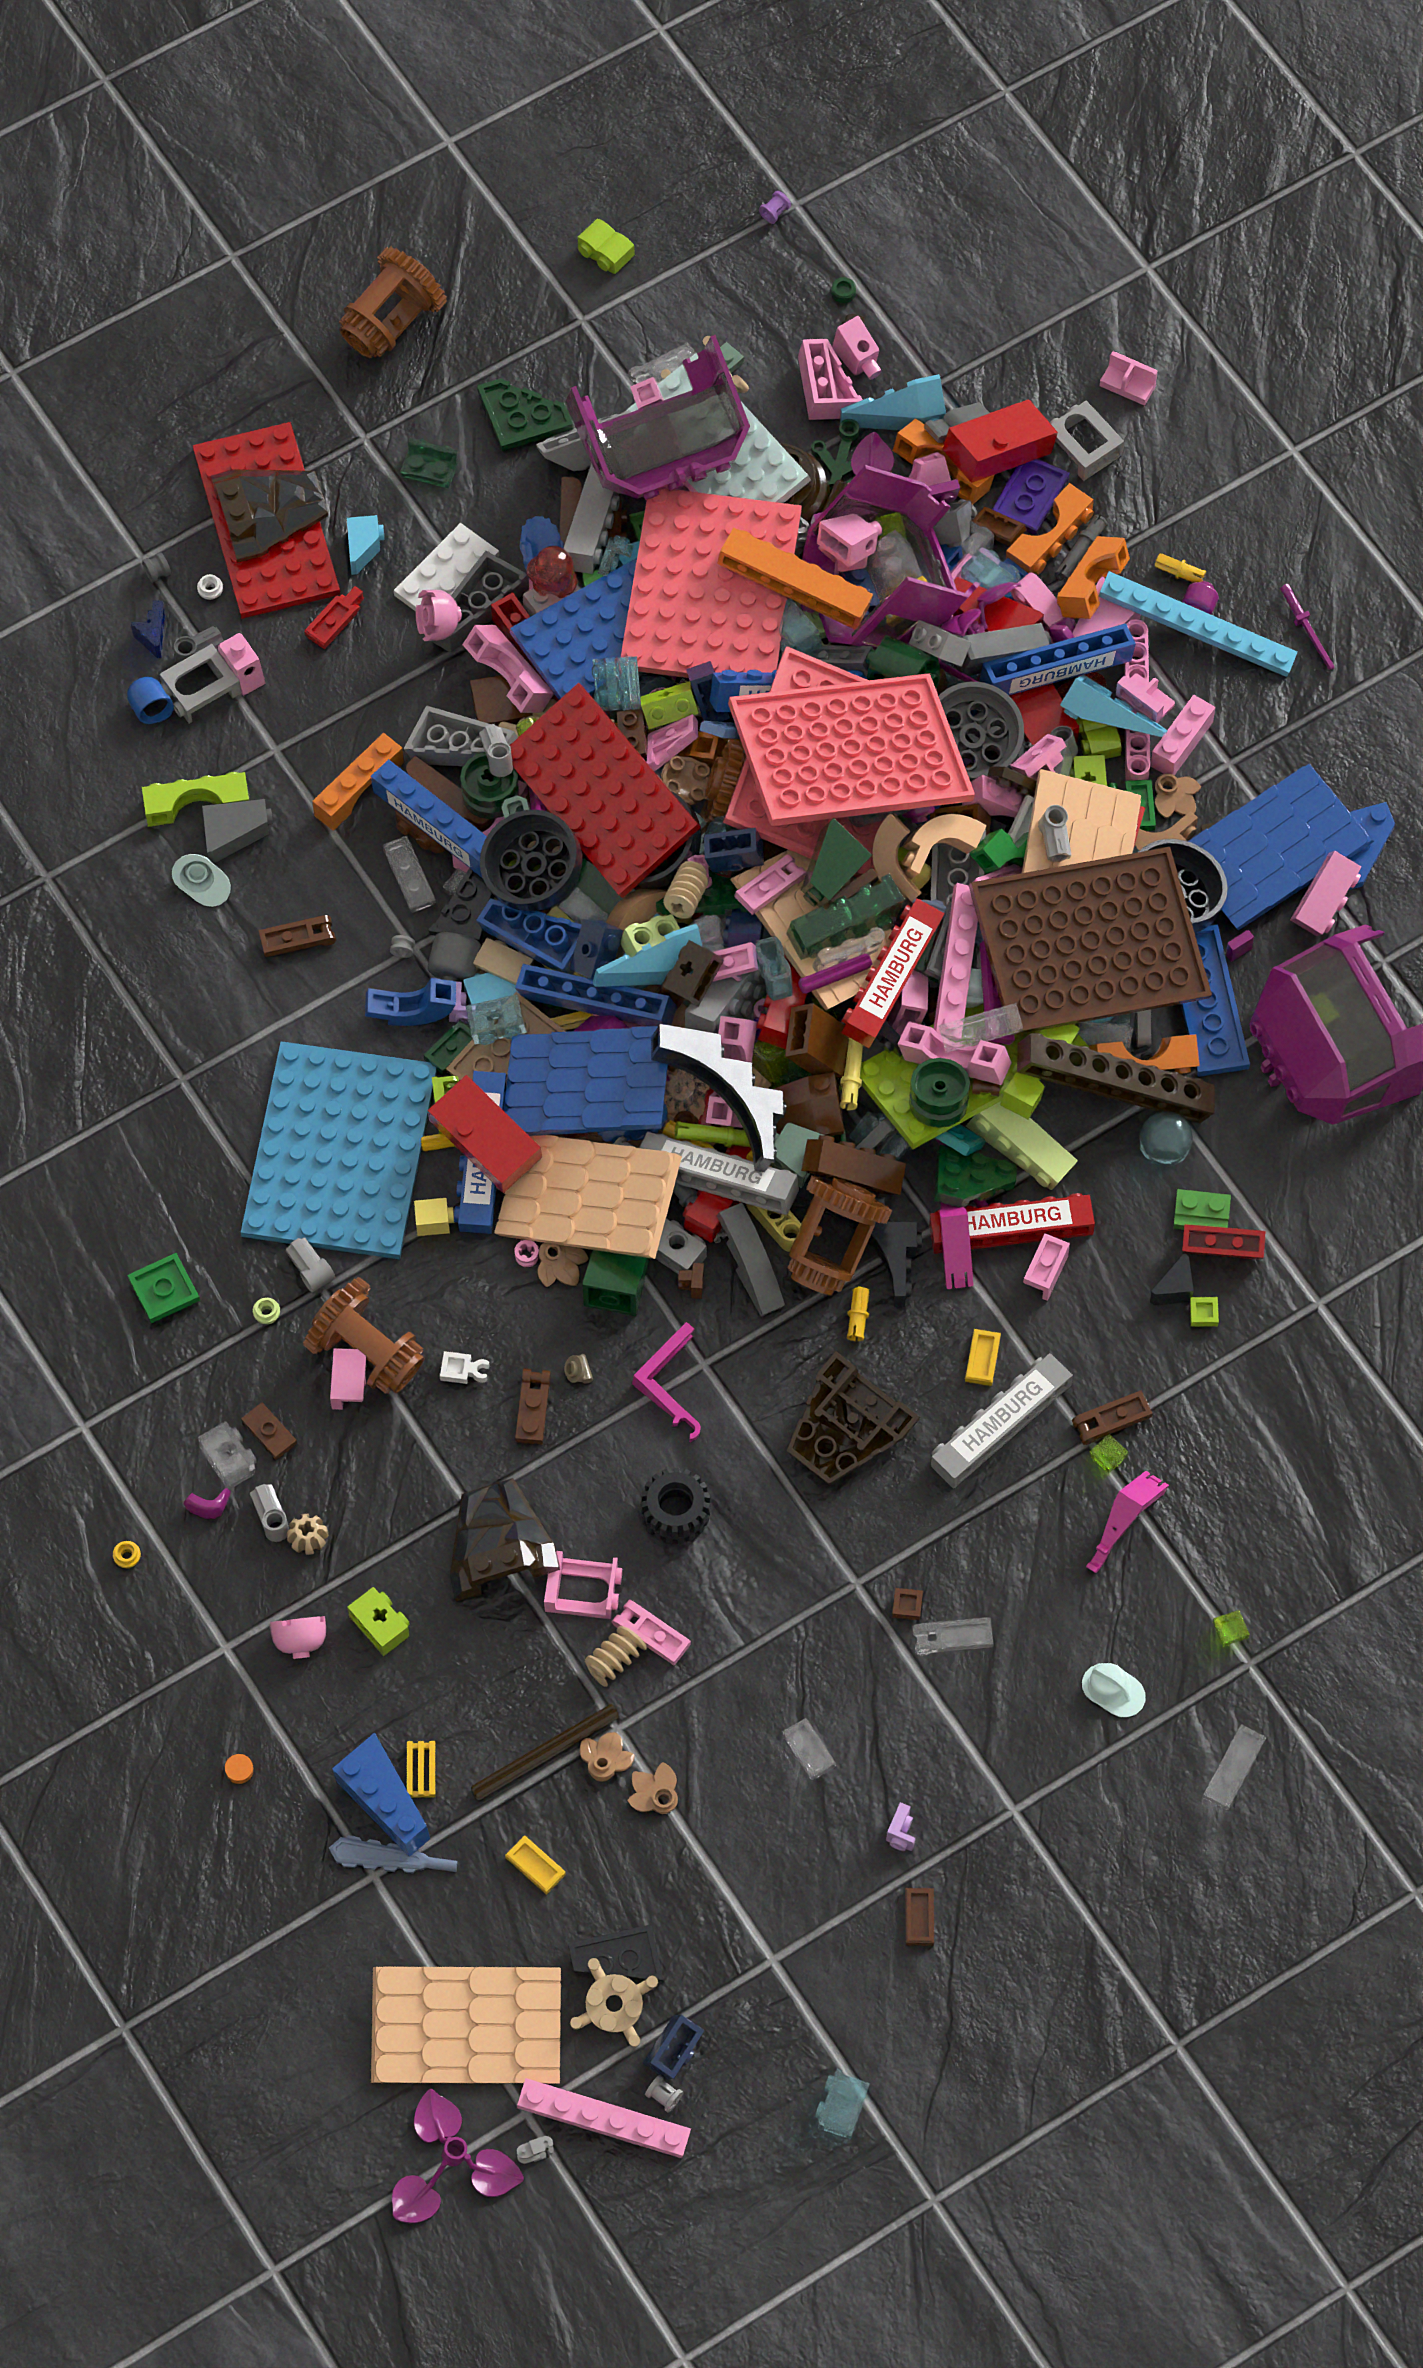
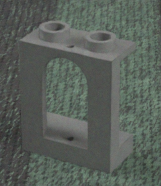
M1087 401L1080 405H1074L1068 410L1067 414L1050 422L1058 432L1055 441L1078 465L1077 474L1083 481L1123 455L1124 440ZM1083 419H1086L1107 441L1090 454L1067 432L1069 428Z
M213 644L160 673L161 685L173 701L175 712L179 717L184 716L189 724L192 722L191 713L227 692L232 698L241 694L239 679ZM204 663L208 664L218 678L217 681L192 695H182L175 688V683L181 676Z

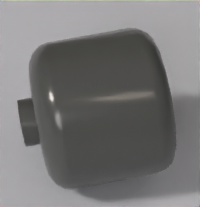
M441 932L436 934L428 961V971L439 979L462 982L463 984L464 979L474 977L477 973L476 966L473 963L482 947L481 943L472 937L459 933Z

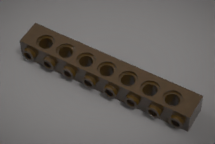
M1031 1033L1017 1043L1018 1073L1197 1123L1203 1122L1215 1113V1085L1204 1082L1200 1078H1189L1182 1076L1178 1072L1164 1071L1157 1066H1147L1136 1063L1132 1059L1115 1057L1111 1053L1093 1051L1089 1047L1072 1045L1065 1040H1054L1044 1037L1040 1033Z

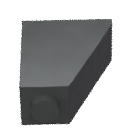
M265 799L202 806L208 859L212 863H216L269 834L268 824H273L271 808L266 809Z

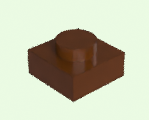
M895 1588L892 1617L920 1620L923 1591Z

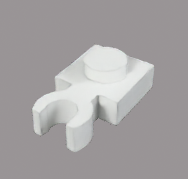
M444 1351L440 1380L467 1384L468 1377H473L478 1382H487V1374H480L478 1370L481 1368L489 1369V1361L480 1359L476 1362H471V1355Z

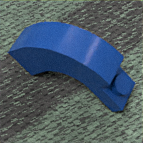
M430 978L424 988L406 993L368 988L365 1001V1017L388 1020V1025L414 1026L438 1021L449 1015L456 1006V981Z

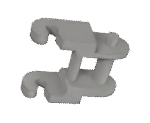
M543 2136L520 2145L517 2148L519 2162L526 2164L545 2159L546 2148L549 2154H553V2140L549 2136Z

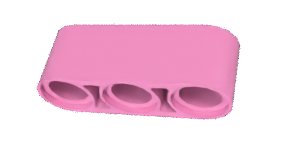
M1028 573L1018 582L1021 584V587H1015L1010 591L1015 601L1044 614L1043 628L1044 631L1049 633V627L1065 617H1062L1056 597L1041 579L1034 573ZM1071 618L1074 626L1076 627V622L1073 618Z

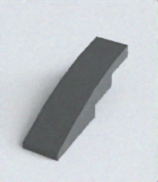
M743 1203L719 1212L717 1218L729 1238L726 1244L739 1266L736 1272L760 1316L762 1317L784 1307L785 1303L771 1263Z

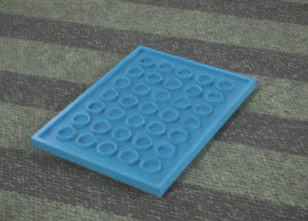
M280 1042L241 1228V1237L291 1244V1242L298 1238H306L309 1244L316 1248L400 1259L422 1151L421 1138L425 1135L428 1120L427 1110L430 1108L432 1100V1077H436L437 1074L436 1067L430 1062Z

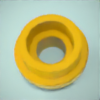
M123 1541L117 1544L113 1550V1559L122 1568L135 1566L141 1557L139 1547L131 1541ZM126 1552L132 1554L129 1559H124L122 1555Z

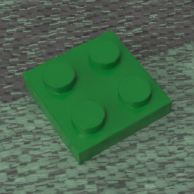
M177 1253L127 1275L151 1323L200 1301L199 1295Z

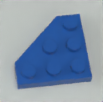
M1387 802L1350 812L1374 841L1349 858L1361 866L1358 872L1361 877L1353 889L1364 885L1370 870L1375 865L1388 837H1390L1394 830L1395 822Z

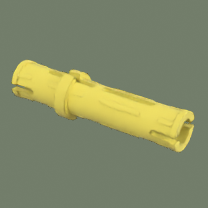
M851 1038L848 1041L844 1076L840 1081L842 1086L840 1107L845 1109L847 1104V1110H855L857 1108L858 1089L862 1086L860 1071L863 1045Z

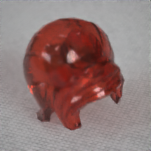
M559 546L543 548L527 565L526 574L533 582L534 590L540 596L553 594L558 598H564L566 595L573 593L578 584L572 557L565 549Z

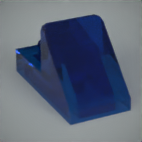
M153 600L152 610H148L147 623L131 622L133 636L156 658H162L165 608L163 601Z

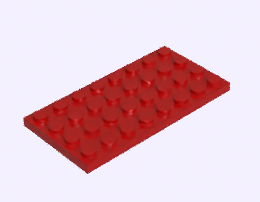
M291 422L193 445L194 455L241 619L340 595V588L320 521L303 532L298 530L289 535V540L283 544L279 541L269 547V552L265 555L237 563L220 501L217 500L211 482V475L234 469L305 471Z
M577 683L509 745L511 747L514 769L547 809L569 826L577 837L581 850L622 898L701 828L580 683Z

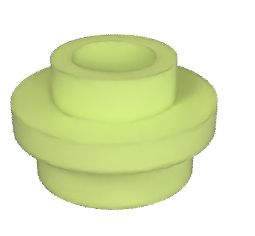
M271 1298L258 1300L253 1307L255 1319L262 1324L275 1322L280 1315L279 1304ZM265 1309L272 1311L268 1315L262 1314V1311Z

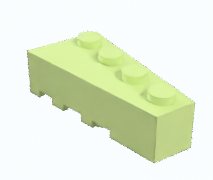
M1001 1101L976 1114L966 1125L967 1128L984 1138L987 1143L1033 1176L1040 1185L1050 1190L1060 1182L1078 1161L1031 1118L1027 1120L1000 1106Z

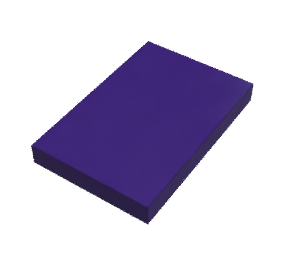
M1039 459L1019 465L1015 468L992 510L1025 524L1027 532L1037 535L1053 507L1054 499L1061 493L1068 481L1070 473Z

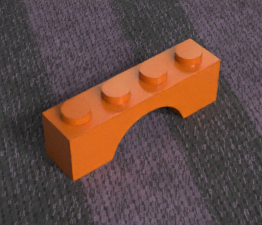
M915 418L900 430L892 450L911 464H913L915 459L935 452L945 456L949 474L953 480L957 479L960 485L957 496L966 501H971L972 505L989 492L994 475L971 483L942 450L944 442L938 443L924 429V424Z
M1069 483L1054 499L1053 515L1058 522L1057 525L1050 532L1043 535L1031 536L1021 534L1007 549L1006 559H1011L1027 573L1039 575L1044 570L1047 561L1059 554L1066 540L1070 541L1074 538L1078 527L1082 523L1086 524L1091 519L1094 513L1092 510L1094 499Z
M1096 537L1057 595V604L1061 609L1062 617L1091 619L1100 605L1095 583L1101 577L1105 578L1109 571L1120 574L1130 559L1125 538Z
M382 733L312 801L314 816L334 831L351 814L359 796L372 783L371 775L388 759L398 767L404 763L403 748L385 733Z
M1196 1034L1162 1038L1159 1049L1148 1060H1141L1132 1056L1126 1050L1122 1041L1088 1045L1090 1050L1111 1053L1115 1057L1132 1059L1136 1063L1147 1066H1157L1164 1071L1174 1069L1175 1072L1184 1074L1191 1073V1067L1200 1066Z

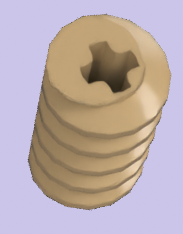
M687 861L680 865L664 896L663 902L665 908L672 915L686 919L694 914L708 886L707 872L703 865L694 861Z
M619 1626L617 1634L612 1633L609 1636V1641L602 1642L601 1649L596 1648L593 1651V1656L586 1657V1666L595 1680L607 1687L608 1684L605 1677L607 1676L614 1680L616 1676L612 1670L615 1669L622 1673L624 1669L621 1662L630 1665L632 1662L628 1655L631 1654L638 1658L639 1653L636 1648L639 1647L645 1651L647 1649L646 1644L635 1632L627 1627Z

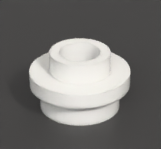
M209 574L200 579L197 590L202 598L211 600L221 595L223 584L218 577ZM208 587H214L212 590H206Z

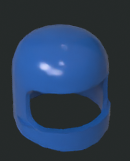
M139 678L128 688L127 699L140 722L153 724L164 721L172 714L174 710L173 702L164 691L160 682L155 678ZM166 699L168 701L166 707L155 716H147L143 710L148 704L156 700Z

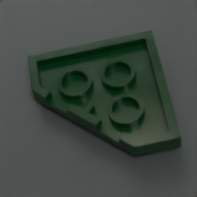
M502 378L477 385L478 394L502 451L573 430V422L566 405L557 400L555 402L543 398L542 394L524 387L523 389L517 388Z
M709 871L712 885L705 889L694 913L703 912V916L723 915L726 909L732 910L740 908L741 912H749L735 898V893L738 889L730 880L731 878H726ZM664 898L656 902V912L664 915L671 914L664 906Z
M940 1145L937 1151L934 1201L963 1207L968 1205L970 1200L977 1198L980 1201L992 1197L996 1191L1001 1189L1009 1191L1014 1188L1016 1183L1017 1165L1006 1160L985 1157L979 1153H971L965 1156L951 1147Z

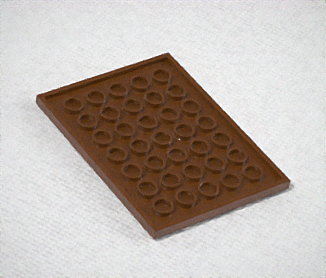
M1170 847L971 882L969 885L1010 1036L1209 999L1212 996Z

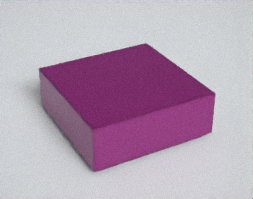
M1249 930L1228 942L1226 957L1231 962L1252 949L1254 936Z

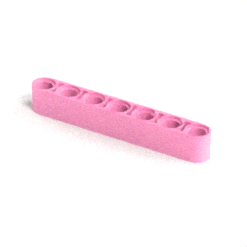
M1131 620L1127 623L1131 635L1140 636L1133 637L1136 643L1133 657H1139L1140 659L1135 660L1132 658V661L1124 663V676L1130 679L1137 673L1149 682L1148 628L1145 622L1141 620ZM1132 709L1131 712L1136 714L1137 711L1135 709ZM1125 729L1126 781L1148 780L1150 770V734ZM1133 747H1140V748H1142V749H1141V750H1135V749H1133ZM1138 769V770H1141V771H1143V772H1141V773H1136V772H1134L1133 770Z

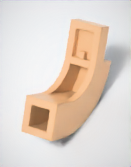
M959 814L942 815L931 819L916 829L905 841L903 847L909 850L902 863L905 866L903 872L909 879L920 874L929 851L934 844H948L966 854L977 848L986 825L971 817Z

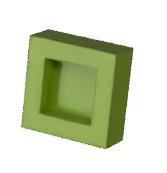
M1218 1297L1190 1298L1191 1326H1218Z

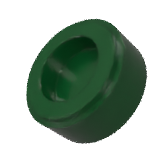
M846 277L836 279L831 287L832 297L840 303L852 301L856 296L855 282Z

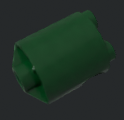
M885 635L877 649L871 650L867 655L866 664L869 665L867 679L869 681L930 673L935 689L939 685V659L889 635Z

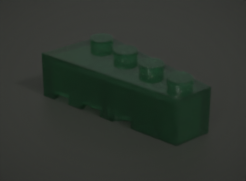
M890 873L881 877L882 883L874 887L867 884L860 887V891L849 899L845 895L836 899L827 910L821 906L791 921L786 934L800 960L808 957L816 958L831 948L837 950L852 940L857 939V941H861L873 932L879 930L884 932L892 928L904 898Z

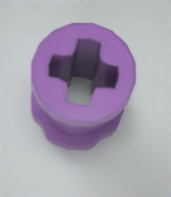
M775 191L772 194V199L767 204H762L759 207V213L767 222L774 224L778 216L784 210H788L791 207V202L784 193Z

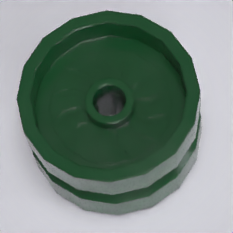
M485 752L474 755L463 766L460 780L462 798L466 808L479 818L496 819L503 817L504 814L501 808L503 801L517 795L519 796L518 774L514 767L512 772L505 777L494 776L490 772L489 761Z
M934 1058L919 1064L913 1071L910 1083L909 1105L911 1113L918 1121L927 1126L942 1128L950 1127L964 1117L969 1101L970 1080L968 1073L962 1065L950 1059Z

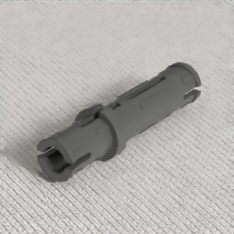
M1094 515L1086 529L1079 533L1078 541L1054 573L1057 579L1063 580L1064 583L1067 582L1088 548L1108 525L1105 518L1102 516L1099 518V515Z

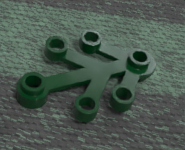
M845 419L839 425V435L842 439L836 461L827 451L824 441L816 440L811 445L812 455L820 458L832 474L830 482L828 481L830 493L837 480H841L842 477L853 472L851 461L846 463L851 443L859 436V424L853 419ZM816 447L823 448L821 451L815 450Z

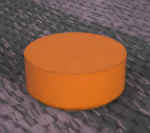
M243 1754L231 1756L225 1763L227 1778L236 1784H242L250 1780L253 1775V1764L250 1758Z

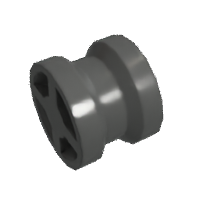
M162 552L155 554V557L152 559L146 558L142 560L143 568L152 583L157 582L161 576L168 577L171 575L170 567Z

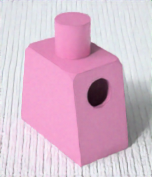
M856 316L837 327L832 348L853 375H858L864 371L870 380L880 375L882 370L876 363L879 348L860 317Z
M857 514L823 520L819 523L817 544L850 567L875 552L877 537L881 535L882 528L879 522L873 521L868 523Z
M241 633L218 645L219 654L240 681L243 696L265 684L260 660ZM248 669L249 675H244L245 671Z

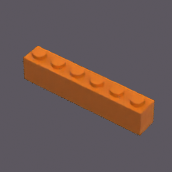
M733 527L720 550L717 564L856 631L870 606L873 594L864 587L855 586L845 581L839 575H832L822 570L816 564H809L799 559L793 553L784 552L770 542L761 541L753 537L745 530Z

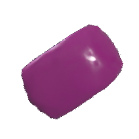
M1068 617L1052 624L1049 627V633L1053 642L1057 643L1074 638L1072 633L1075 626L1071 618Z
M225 1488L214 1500H205L191 1493L184 1500V1506L190 1513L199 1517L215 1519L222 1515L231 1491Z

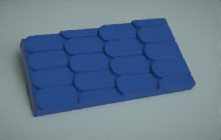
M1308 764L1277 785H1273L1240 809L1233 811L1209 829H1205L1188 842L1196 844L1210 853L1223 869L1228 888L1227 897L1221 910L1233 925L1240 930L1312 883L1329 852L1336 851L1349 859L1374 841L1314 768Z
M658 1026L512 1036L503 1111L529 1136L661 1128L668 1064L651 1060V1036Z

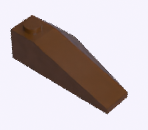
M834 1072L807 1076L773 1089L783 1091V1102L786 1103L785 1115L777 1122L776 1131H782L787 1123H792L825 1136L845 1134L842 1108L840 1107V1089Z

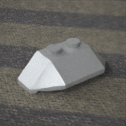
M628 410L622 412V414H614L598 419V423L607 422L631 413V411ZM576 428L554 435L544 442L536 444L537 449L546 459L572 471H583L591 466V461ZM635 429L597 442L599 446L619 449V443L630 438Z

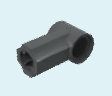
M212 626L192 637L183 636L178 638L174 643L175 663L183 661L210 644H213L216 650H218V645L224 642L217 627Z

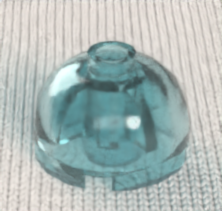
M1171 1111L1157 1112L1149 1116L1144 1122L1139 1136L1140 1149L1144 1156L1159 1165L1160 1163L1175 1165L1183 1161L1190 1153L1193 1142L1192 1130L1188 1121L1180 1114Z

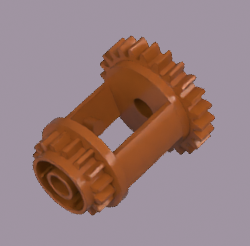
M391 246L389 248L386 247L377 257V263L381 265V273L354 303H349L344 308L345 315L339 321L341 324L339 331L342 337L352 348L367 358H372L373 356L380 357L385 351H392L396 346L395 340L422 310H431L433 313L435 311L438 312L447 302V297L444 295L445 291L439 288L441 285L436 282L433 275L420 262L411 256H407L403 251L400 252L397 248L393 249ZM395 291L402 300L380 322L374 314Z
M728 740L724 750H722L721 757L718 756L712 766L705 790V799L708 801L705 807L706 821L719 824L726 815L746 758V754L743 753L742 742Z
M814 1175L811 1176L806 1187L810 1193L814 1194V1197L790 1249L789 1256L792 1259L788 1269L792 1272L791 1278L794 1281L817 1292L833 1295L835 1290L838 1292L842 1290L845 1281H851L876 1222L887 1224L892 1209L884 1205V1203L876 1201V1196L860 1186L839 1178H833L831 1181L830 1179ZM825 1208L859 1222L841 1265L807 1251L813 1235L819 1237L822 1232V1227L818 1224Z
M357 1277L351 1283H348L344 1289L336 1291L324 1303L312 1321L313 1327L308 1331L309 1333L303 1343L313 1354H317L322 1349L330 1350L343 1339L351 1347L361 1351L366 1356V1359L376 1366L368 1378L367 1385L372 1389L378 1387L385 1394L391 1390L396 1394L408 1384L425 1360V1357L421 1355L424 1348L415 1342L416 1336L411 1332L403 1335L394 1344L361 1317L369 1303V1297L367 1296L371 1288L363 1279Z

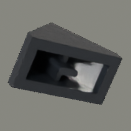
M1184 1253L1151 1291V1304L1163 1305L1190 1302L1194 1289L1188 1255Z

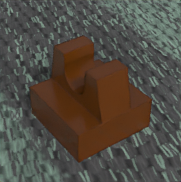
M693 1263L692 1270H679L678 1289L691 1291V1298L702 1299L704 1263Z

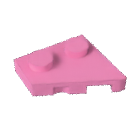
M692 714L648 734L647 763L654 771L698 738V720Z

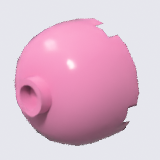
M422 590L418 595V598H422L421 605H416V623L419 634H425L424 641H438L448 638L457 628L458 622L461 621L462 613L460 607L457 606L453 597L445 591Z
M325 1616L270 1622L273 1643L283 1653H292L293 1659L310 1657L309 1651L318 1649L326 1637Z

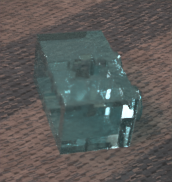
M517 994L466 1006L470 1031L475 1044L488 1045L496 1039H512V1036L527 1033L521 1003ZM499 1019V1023L494 1024V1020Z

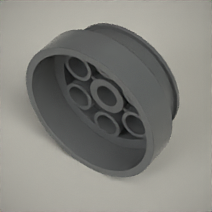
M964 682L943 691L938 697L946 718L955 717L959 721L958 725L949 726L961 758H968L974 764L970 768L965 767L970 782L981 775L987 776L990 766L1010 768V765L1015 762L1019 755L1024 738L1022 715L1012 698L1001 689L983 682ZM979 709L983 712L984 716L982 718H974L970 711ZM998 726L1003 730V734L994 735L991 733L990 728ZM967 734H975L979 741L970 743L966 740L965 736ZM994 751L997 753L998 758L996 760H989L986 758L985 752Z

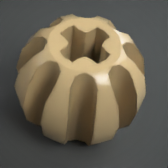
M308 1513L301 1514L302 1519L297 1520L294 1518L289 1524L290 1530L287 1531V1540L289 1543H292V1548L296 1552L300 1553L302 1550H305L306 1555L314 1554L313 1549L321 1550L325 1546L326 1542L324 1539L328 1537V1530L323 1525V1520L318 1516L309 1518Z

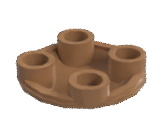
M674 756L664 766L661 780L670 791L676 793L689 805H694L705 799L710 768L706 763L691 757Z

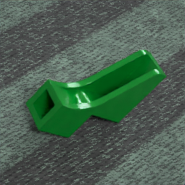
M999 829L989 833L970 855L986 874L1000 869L1006 862L1023 867L1028 832L1024 833L1013 843L1011 836L1004 832L1003 829Z

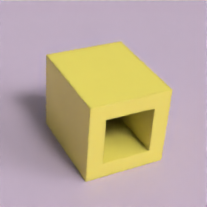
M446 1198L414 1201L418 1236L450 1233L449 1224L454 1223L453 1207L447 1208Z

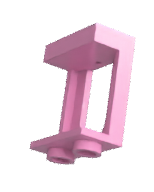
M557 1551L560 1570L548 1573L544 1599L545 1612L611 1619L612 1610H617L619 1594H615V1585H621L622 1568H618V1558H613V1564L563 1558V1552ZM561 1574L604 1580L609 1585L608 1597L600 1603L558 1599Z

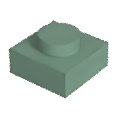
M726 342L720 347L730 373L744 363V356Z

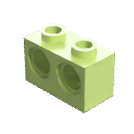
M672 914L664 917L659 915L648 922L629 925L624 930L620 943L626 955L633 957L642 950V946L650 943L651 947L665 941V937L660 934L666 935L680 928Z

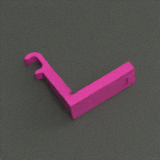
M941 1203L940 1224L946 1288L952 1289L951 1274H953L955 1288L966 1287L964 1272H966L968 1287L974 1286L967 1210L964 1207Z
M686 1322L634 1374L632 1384L674 1418L672 1427L678 1426V1423L681 1421L688 1423L694 1429V1432L689 1436V1442H692L699 1436V1422L685 1411L653 1379L693 1338L691 1333L694 1331V1328Z
M1145 1471L1119 1491L1114 1500L1101 1543L1096 1547L1097 1552L1086 1566L1088 1569L1095 1573L1099 1571L1114 1544L1143 1510L1164 1495L1169 1486L1164 1482L1160 1485L1162 1480L1154 1475L1150 1476L1151 1473Z

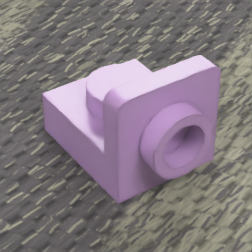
M456 982V1006L449 1014V1022L457 1023L461 1020L464 1024L475 1023L476 1006H466V992H461L462 982Z
M900 1802L887 1831L886 1841L890 1842V1845L895 1849L912 1851L915 1838L905 1834L908 1832L913 1817L909 1816L911 1806Z

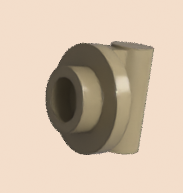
M586 1355L570 1356L564 1366V1372L568 1380L575 1383L583 1382L584 1384L592 1382L593 1377Z

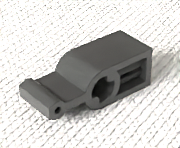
M980 402L950 410L944 415L943 419L925 422L924 429L938 443H943L950 427L981 417L990 412Z

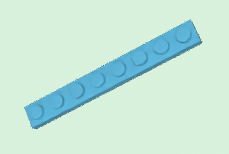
M1110 571L1098 597L1285 677L1288 676L1297 655L1295 650Z

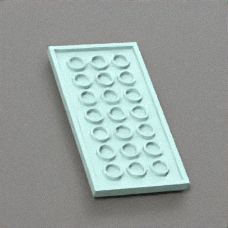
M697 353L690 357L691 362L698 359ZM683 364L658 384L664 400L692 390ZM727 387V390H728V392H729V395H730V397H731V399H732V401H733V398H732V396H731L730 390H729V388ZM721 394L700 405L670 415L683 455L715 444L736 434L738 431ZM634 403L626 411L634 412L639 409L636 403ZM742 403L750 428L734 463L730 464L731 469L721 473H717L716 470L706 473L708 477L697 482H693L692 479L687 481L699 493L784 503L809 483L811 479ZM646 426L637 427L633 434L636 435L640 432L652 445Z

